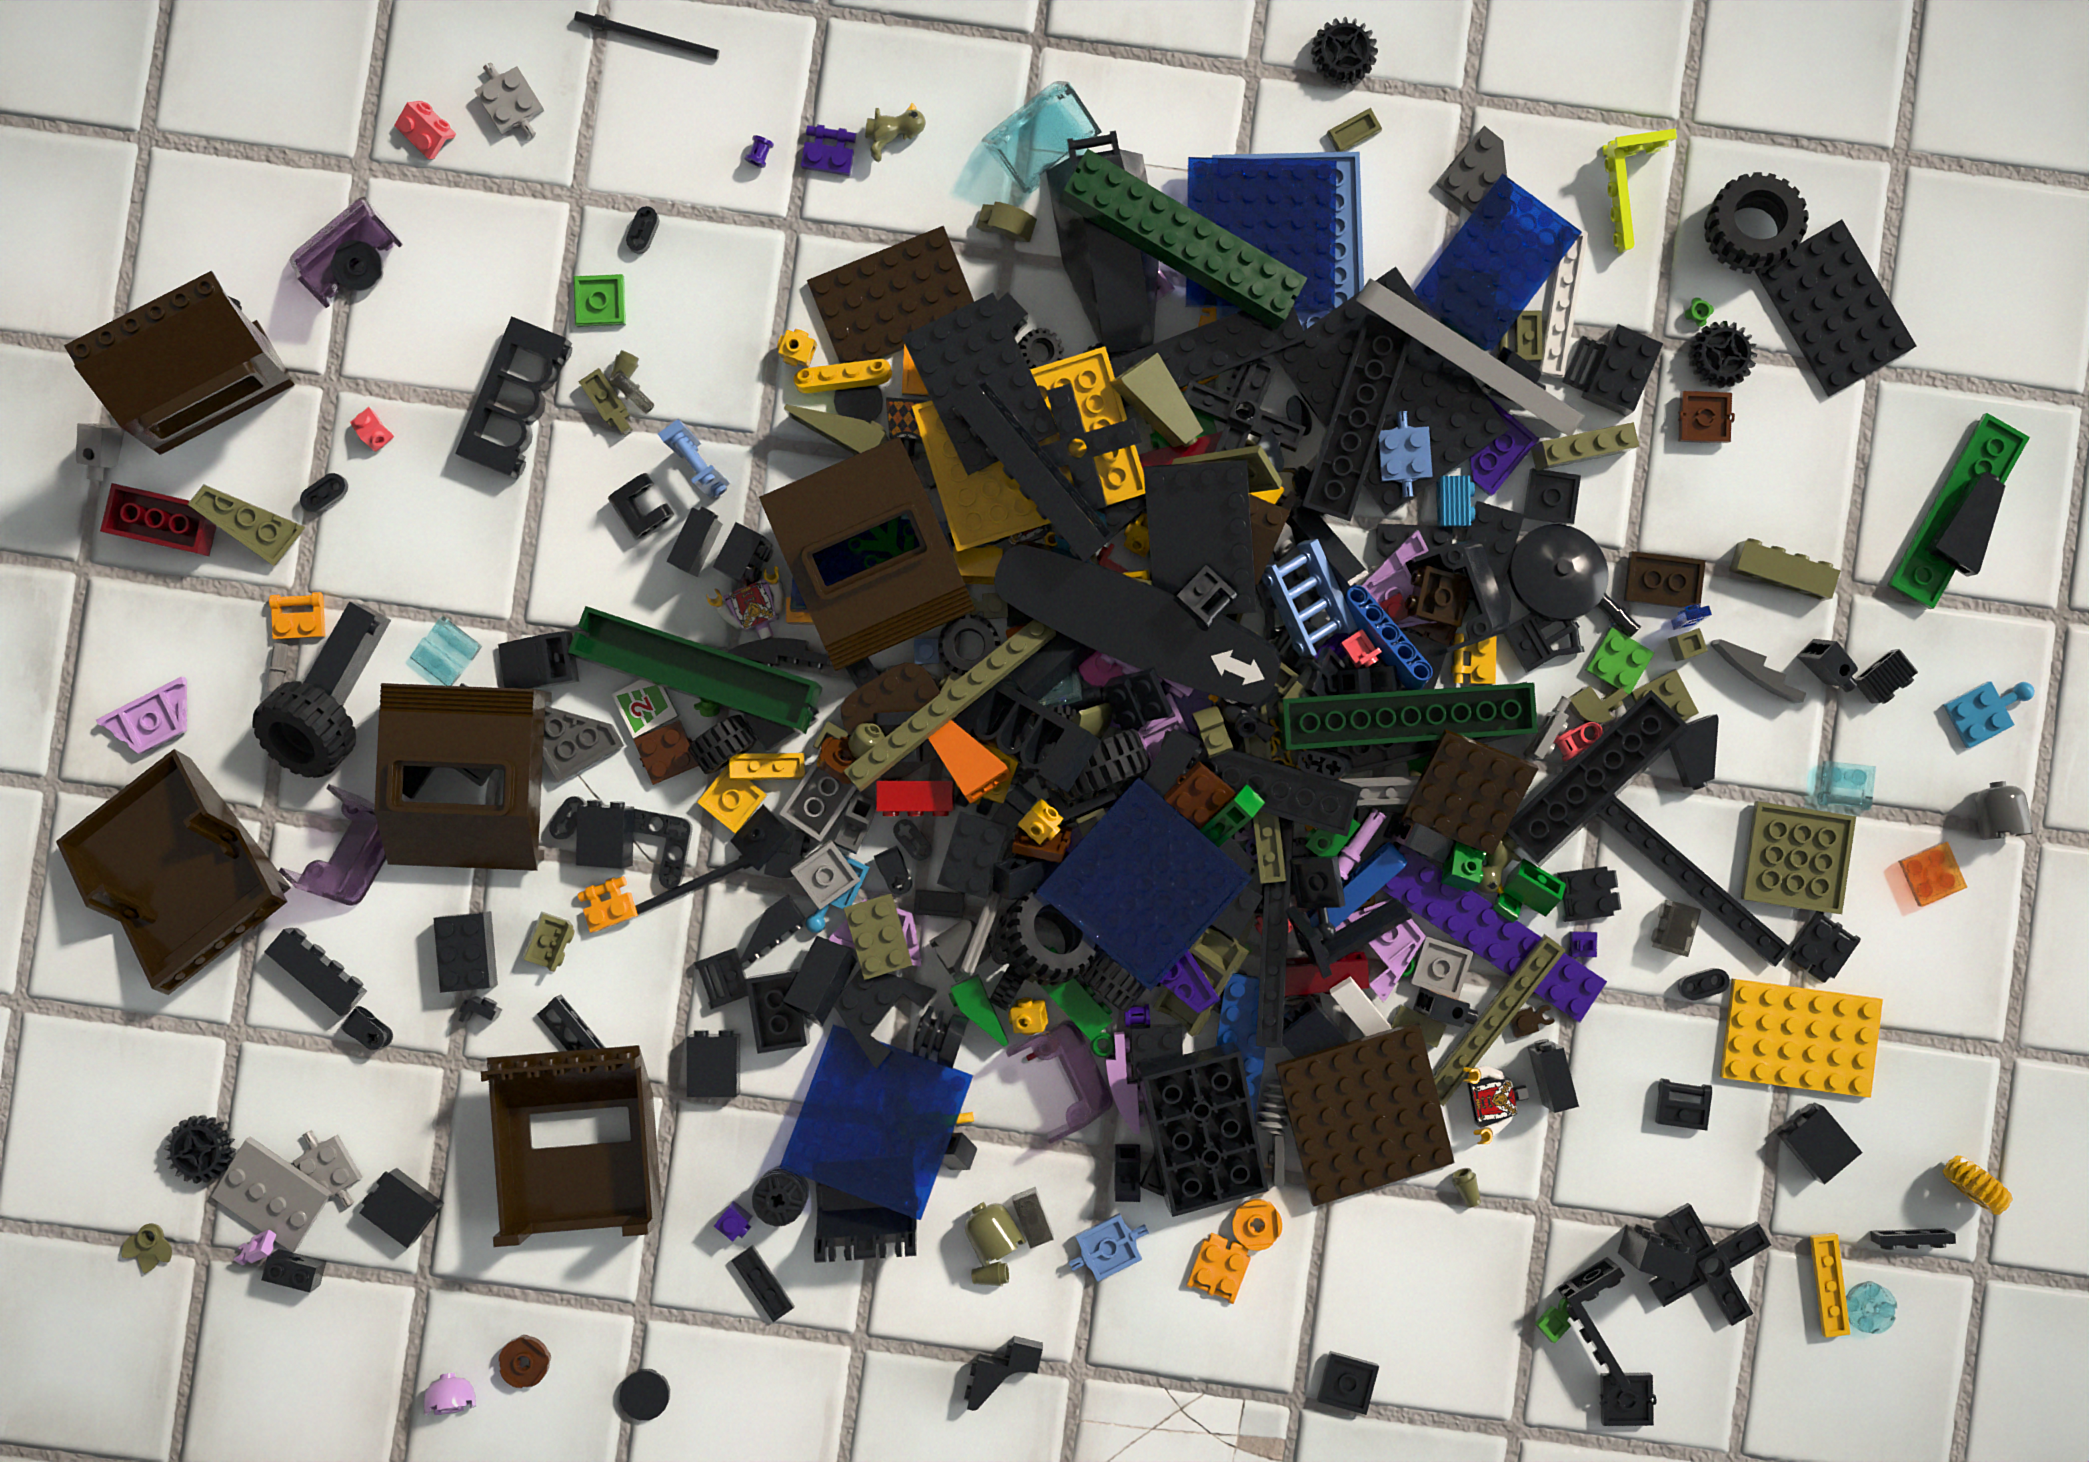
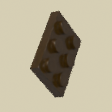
M1631 551L1629 552L1624 601L1699 610L1701 607L1706 560Z

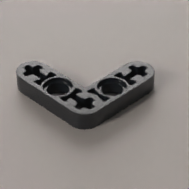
M634 808L635 818L644 819V814L647 815L644 821L645 829H641L642 823H634V832L666 838L659 872L660 884L667 889L679 886L683 880L693 831L691 822L683 817ZM654 817H659L663 822V826L659 831H654L650 827V821ZM668 819L672 820L670 825H679L680 822H683V827L687 828V831L682 832L681 836H679L677 830L668 829L669 834H666ZM673 846H678L682 850V857L679 860H673L669 855V851ZM667 862L680 864V869L674 868L673 875L677 876V880L672 881L671 884H668L669 880L665 878V874H670L672 867H667Z

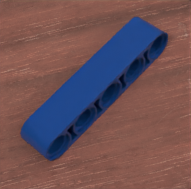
M1360 585L1351 586L1347 590L1344 599L1356 623L1357 630L1363 629L1373 646L1382 651L1378 655L1387 666H1396L1397 678L1408 690H1422L1433 673L1430 664L1364 587Z
M1387 842L1354 870L1347 880L1342 881L1346 905L1341 908H1327L1329 922L1335 928L1407 864L1408 860L1391 842ZM1312 908L1306 915L1311 922L1310 926L1313 928L1317 927L1319 919L1317 908Z

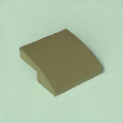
M1104 703L1079 711L1070 721L1101 739L1110 726L1113 709L1110 703Z

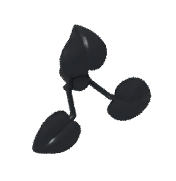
M1294 394L1287 400L1286 414L1289 421L1306 427L1303 436H1307L1312 429L1311 414L1306 404ZM1271 431L1264 433L1256 446H1262L1277 473L1290 472L1293 474L1292 485L1302 500L1311 472L1305 466H1299L1298 469L1284 468V458L1280 450L1279 439Z

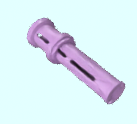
M1375 808L1372 809L1347 847L1344 846L1340 850L1341 854L1338 857L1341 878L1344 880L1348 879L1347 875L1354 864L1360 862V853L1383 820L1386 819V816L1381 812L1379 813Z

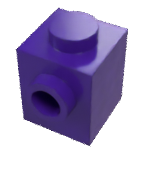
M733 1201L715 1223L714 1227L733 1242L737 1236L741 1239L751 1228L748 1223L753 1216Z

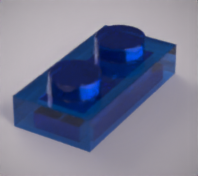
M1694 604L1685 607V610L1678 612V616L1671 620L1673 630L1697 625L1712 615L1710 606L1700 607V604Z

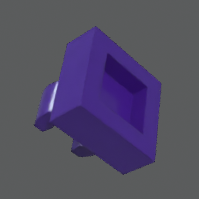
M1570 931V956L1597 957V932Z

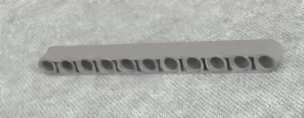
M1369 278L1357 297L1356 301L1567 436L1573 435L1585 416L1375 280Z

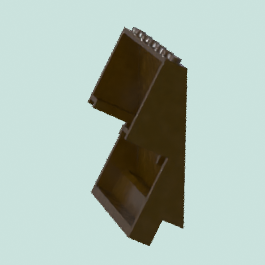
M176 749L166 754L56 841L85 906L121 922L151 988L166 995L174 992L288 902L284 893L291 888L192 759Z

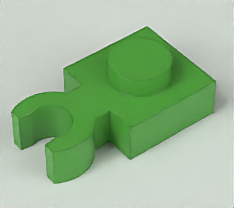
M1564 1298L1559 1301L1558 1309L1550 1306L1534 1323L1547 1339L1554 1344L1571 1327L1567 1321L1570 1316L1565 1309L1568 1304Z

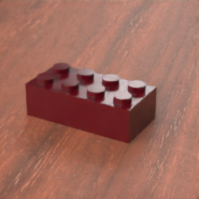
M111 483L100 532L210 556L217 525L188 505L190 500Z

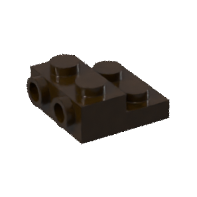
M1430 566L1418 567V570H1415L1411 576V585H1414L1412 595H1409L1405 602V608L1408 609L1407 616L1428 622L1434 621L1456 628L1461 627L1471 584L1470 578Z

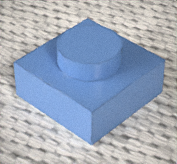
M914 639V663L940 664L938 639Z

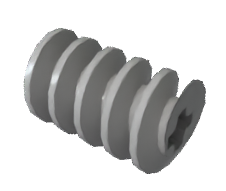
M1273 1079L1271 1082L1263 1083L1270 1090L1261 1093L1262 1096L1267 1098V1101L1259 1103V1105L1265 1108V1111L1257 1112V1115L1261 1116L1263 1121H1256L1255 1124L1264 1131L1286 1135L1279 1128L1287 1127V1122L1282 1118H1288V1113L1284 1110L1286 1105L1280 1082Z

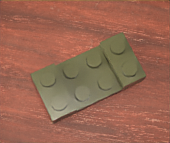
M1203 924L1188 948L1218 996L1221 995L1233 973L1238 972L1249 953L1248 950L1211 924ZM1165 986L1153 1008L1172 1016L1186 1027L1189 1035L1196 1036L1200 1034L1210 1018V1011L1214 1004L1199 1014Z

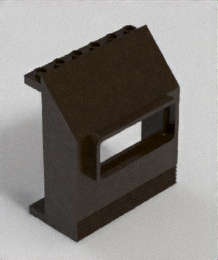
M212 270L64 345L75 364V369L117 424L159 455L295 385L260 323L257 320L251 322L231 301Z
M900 437L759 497L782 554L835 671L976 610L928 496ZM907 514L919 541L918 547L826 586L812 557L813 553Z
M381 683L374 811L388 865L538 871V861L544 860V850L538 849L545 702H551L552 692L536 689ZM404 766L503 770L502 805L403 801Z
M640 1046L487 1058V1068L480 1072L481 1082H489L500 1229L493 1236V1246L520 1245L530 1235L537 1233L622 1227L623 1237L648 1235L662 1220L663 1215L654 1098ZM628 1107L630 1141L545 1148L532 1147L530 1114Z

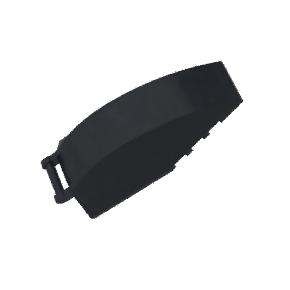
M1116 130L1109 131L1107 135L1078 140L1067 138L1069 158L1046 170L1063 267L1072 282L1075 293L1079 297L1084 313L1091 323L1092 330L1100 347H1106L1108 355L1139 350L1153 345L1159 261L1058 201L1083 155L1076 156L1075 150L1111 144L1112 150L1097 152L1096 154L1148 184L1143 154L1119 149Z

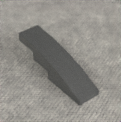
M1722 639L1712 640L1711 646L1746 678L1793 703L1804 702L1806 692L1785 685L1786 674L1764 666L1767 656Z

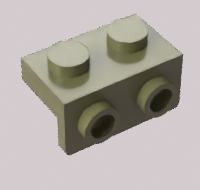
M541 911L522 958L526 961L545 966L549 971L555 972L557 966L560 967L565 957L563 951L566 944H569L574 936L571 922Z

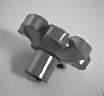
M1018 762L1010 785H1017L1019 781L1024 785L1035 776V773L1024 764L1022 765V763Z

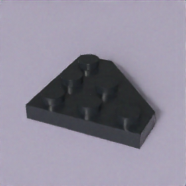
M1378 523L1376 527L1377 551L1383 557L1386 556L1388 558L1415 531L1419 530L1429 550L1428 552L1452 544V527ZM1440 556L1411 566L1407 562L1405 563L1411 576L1415 570H1418V567L1430 566L1453 573V570L1446 568L1442 564Z

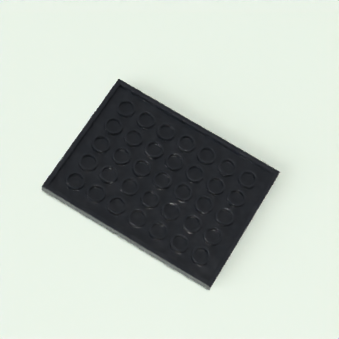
M1396 266L1375 280L1429 315ZM1361 291L1303 331L1306 337L1305 342L1273 354L1324 429H1326L1362 319L1367 313L1382 318L1356 301ZM1412 337L1381 431L1392 430L1398 427L1396 412L1400 411L1401 415L1403 411H1407L1408 426L1414 428L1429 427L1433 477L1421 478L1412 482L1413 496H1415L1441 478V476L1504 434L1509 428L1470 373ZM1377 441L1363 485L1386 516L1412 497H1402V483L1396 481L1381 482Z

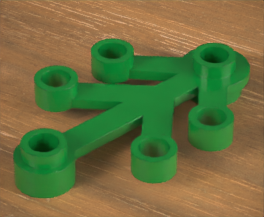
M901 515L888 521L887 534L879 525L869 529L878 541L861 540L859 537H852L848 541V547L853 554H859L863 550L889 552L895 557L914 549V540L917 537L915 532L913 535L906 534L908 529H913L911 523H908L902 530L905 538L903 552L896 545L898 521L901 520ZM854 542L860 543V547L857 549L852 548L851 545ZM869 555L865 558L864 565L867 569L870 568V566L867 565L870 560H875L877 562V565L888 559H881L875 555Z

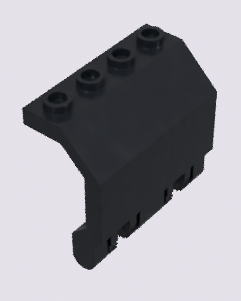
M913 1156L813 1163L817 1195L816 1237L814 1238L815 1263L827 1262V1247L829 1262H835L836 1247L845 1246L844 1257L846 1261L852 1260V1246H854V1260L877 1259L878 1244L880 1258H886V1243H896V1257L903 1256V1242L905 1257L917 1256V1192Z

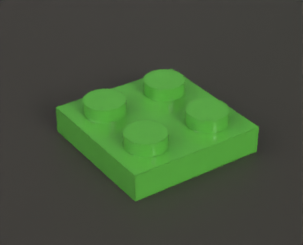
M1611 627L1585 668V671L1615 689L1623 688L1626 694L1630 695L1655 652Z

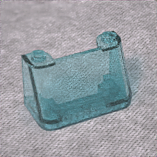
M1058 80L1044 88L990 131L981 141L1022 193H1032L1040 186V175L1068 154L1067 138H1073V140L1098 136L1102 131L1070 82Z

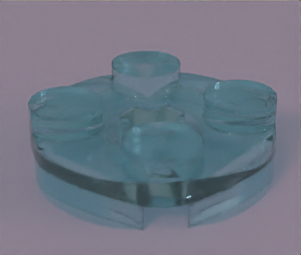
M1867 1281L1857 1284L1848 1292L1846 1296L1848 1319L1855 1328L1866 1333L1880 1334L1894 1324L1897 1302L1887 1288L1875 1282ZM1875 1302L1876 1305L1873 1307L1874 1313L1866 1312V1305Z

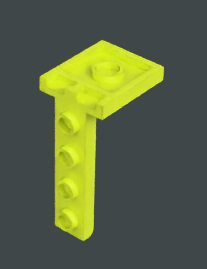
M1676 128L1616 137L1615 140L1609 141L1608 145L1602 146L1603 156H1607L1604 162L1605 170L1607 173L1609 172L1610 179L1607 191L1608 196L1612 197L1613 207L1610 210L1611 221L1615 222L1616 232L1613 234L1614 246L1618 248V253L1630 250L1635 245L1625 157L1637 155V152L1643 150L1646 151V154L1657 153L1662 148L1669 147V143L1677 139Z

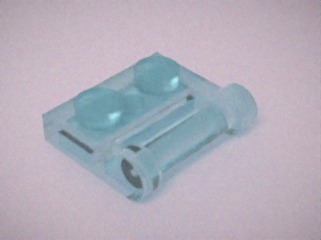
M1823 761L1821 786L1817 797L1818 805L1828 806L1829 804L1859 807L1860 810L1869 811L1873 802L1876 766ZM1831 788L1862 790V796L1831 794Z

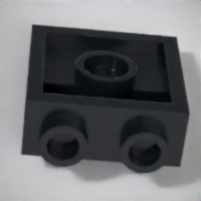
M1154 668L1112 677L1103 687V699L1106 703L1111 704L1113 722L1116 725L1119 724L1122 731L1143 727L1147 721L1167 718L1172 713Z

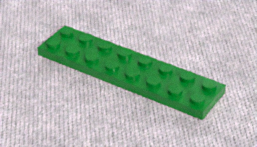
M1988 413L1982 415L1887 586L1928 609L1935 608L1956 570L1926 551V547L1974 475L1989 472L1996 475L2002 484L2006 482L2029 441V436Z

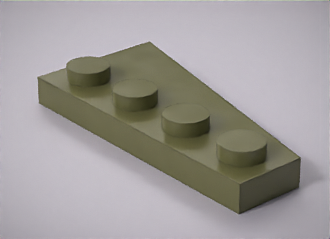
M205 484L188 502L190 507L273 566L276 565L305 529L303 525Z

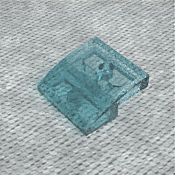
M443 616L439 617L428 636L421 639L410 658L444 685L452 686L473 661L482 645Z

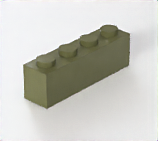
M1634 422L1542 441L1530 448L1535 469L1540 471L1625 453L1639 447V441Z
M1752 538L1737 543L1729 569L1730 572L1821 601L1833 598L1841 570L1833 568L1832 563L1818 561L1816 563L1810 561V557L1799 553L1791 555L1785 553L1786 549L1782 547L1771 546L1769 548L1763 546L1761 541Z

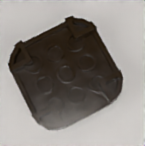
M904 662L861 686L845 698L841 706V719L851 736L858 725L863 723L873 724V713L919 711L940 694V690L924 667L916 663ZM899 725L878 727L886 737L898 728ZM926 739L922 743L923 761L898 762L880 777L886 781L901 779L934 760L939 755L929 739Z

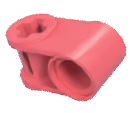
M1584 722L1563 732L1561 736L1557 735L1553 743H1556L1563 755L1562 760L1567 761L1589 748L1603 735V730L1595 722ZM1588 726L1594 730V736L1590 740L1584 737V730Z

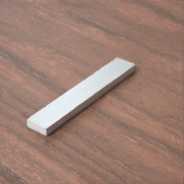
M1564 228L1561 233L1542 347V360L1539 364V371H1541L1542 376L1562 379L1565 375L1588 232Z

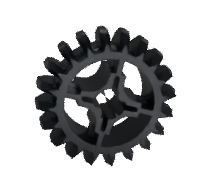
M1347 17L1343 18L1342 23L1335 18L1332 25L1328 22L1325 23L1324 30L1319 29L1317 32L1318 37L1313 39L1312 44L1315 47L1311 49V55L1315 57L1312 59V63L1315 65L1319 64L1316 69L1317 73L1325 72L1323 75L1324 80L1328 79L1329 76L1332 77V84H1335L1338 79L1341 80V85L1345 86L1348 79L1353 85L1356 83V77L1359 80H1363L1365 73L1370 74L1372 70L1371 65L1376 63L1377 59L1374 56L1377 55L1378 48L1374 46L1377 40L1370 38L1373 33L1372 30L1364 31L1365 23H1362L1360 27L1356 25V18L1352 20V23H1348ZM1339 35H1346V36H1349V37H1348V38H1345V39H1342V38H1340V37H1338V36H1339ZM1356 42L1360 44L1363 50V58L1359 56L1360 52L1355 48ZM1325 45L1330 48L1329 51L1334 55L1332 62L1327 57ZM1350 45L1348 53L1346 52V54H1342L1339 58V55L1341 53L1340 51H1342L1343 49H1347V47ZM1343 64H1347V65H1349V66H1351V67H1350V68H1342V67H1339V66H1340V65H1343Z
M1722 321L1720 325L1717 322H1713L1710 327H1703L1701 329L1702 333L1698 332L1695 334L1694 338L1696 341H1692L1689 345L1694 349L1688 352V356L1694 358V360L1689 362V366L1696 365L1697 369L1694 370L1693 374H1702L1700 382L1709 379L1708 386L1710 387L1717 383L1720 389L1725 387V385L1730 388L1735 385V382L1739 384L1744 381V377L1751 374L1749 368H1753L1756 365L1751 359L1756 358L1758 355L1752 352L1751 349L1755 348L1757 344L1749 343L1748 340L1752 338L1751 334L1747 336L1743 334L1746 327L1737 330V323L1733 322L1728 326L1727 321ZM1712 337H1724V340L1719 345L1707 344ZM1734 344L1736 345L1738 352L1734 349ZM1721 350L1725 353L1723 355H1726L1725 359H1723L1721 357L1722 354L1719 353ZM1706 357H1708L1711 360V365L1708 363ZM1726 364L1738 365L1732 373L1721 372Z
M201 1115L198 1118L197 1116H191L188 1120L180 1121L179 1126L172 1128L173 1135H169L166 1138L171 1144L166 1145L164 1150L170 1151V1155H167L165 1159H171L173 1163L170 1164L168 1169L177 1168L175 1176L179 1177L184 1174V1181L188 1182L192 1179L193 1183L196 1184L201 1181L207 1183L212 1178L220 1177L221 1172L227 1171V1164L233 1161L229 1154L234 1153L236 1150L230 1147V1144L235 1139H228L227 1136L231 1130H223L225 1122L221 1121L216 1124V1117L207 1119L206 1115ZM206 1133H207L213 1140L208 1139L207 1136H206ZM189 1134L188 1147L184 1149L185 1139ZM208 1147L207 1149H205V1150H203V1151H199V1150L192 1151V1150L195 1149V1148ZM216 1149V1156L213 1163L211 1164V1154L212 1151Z

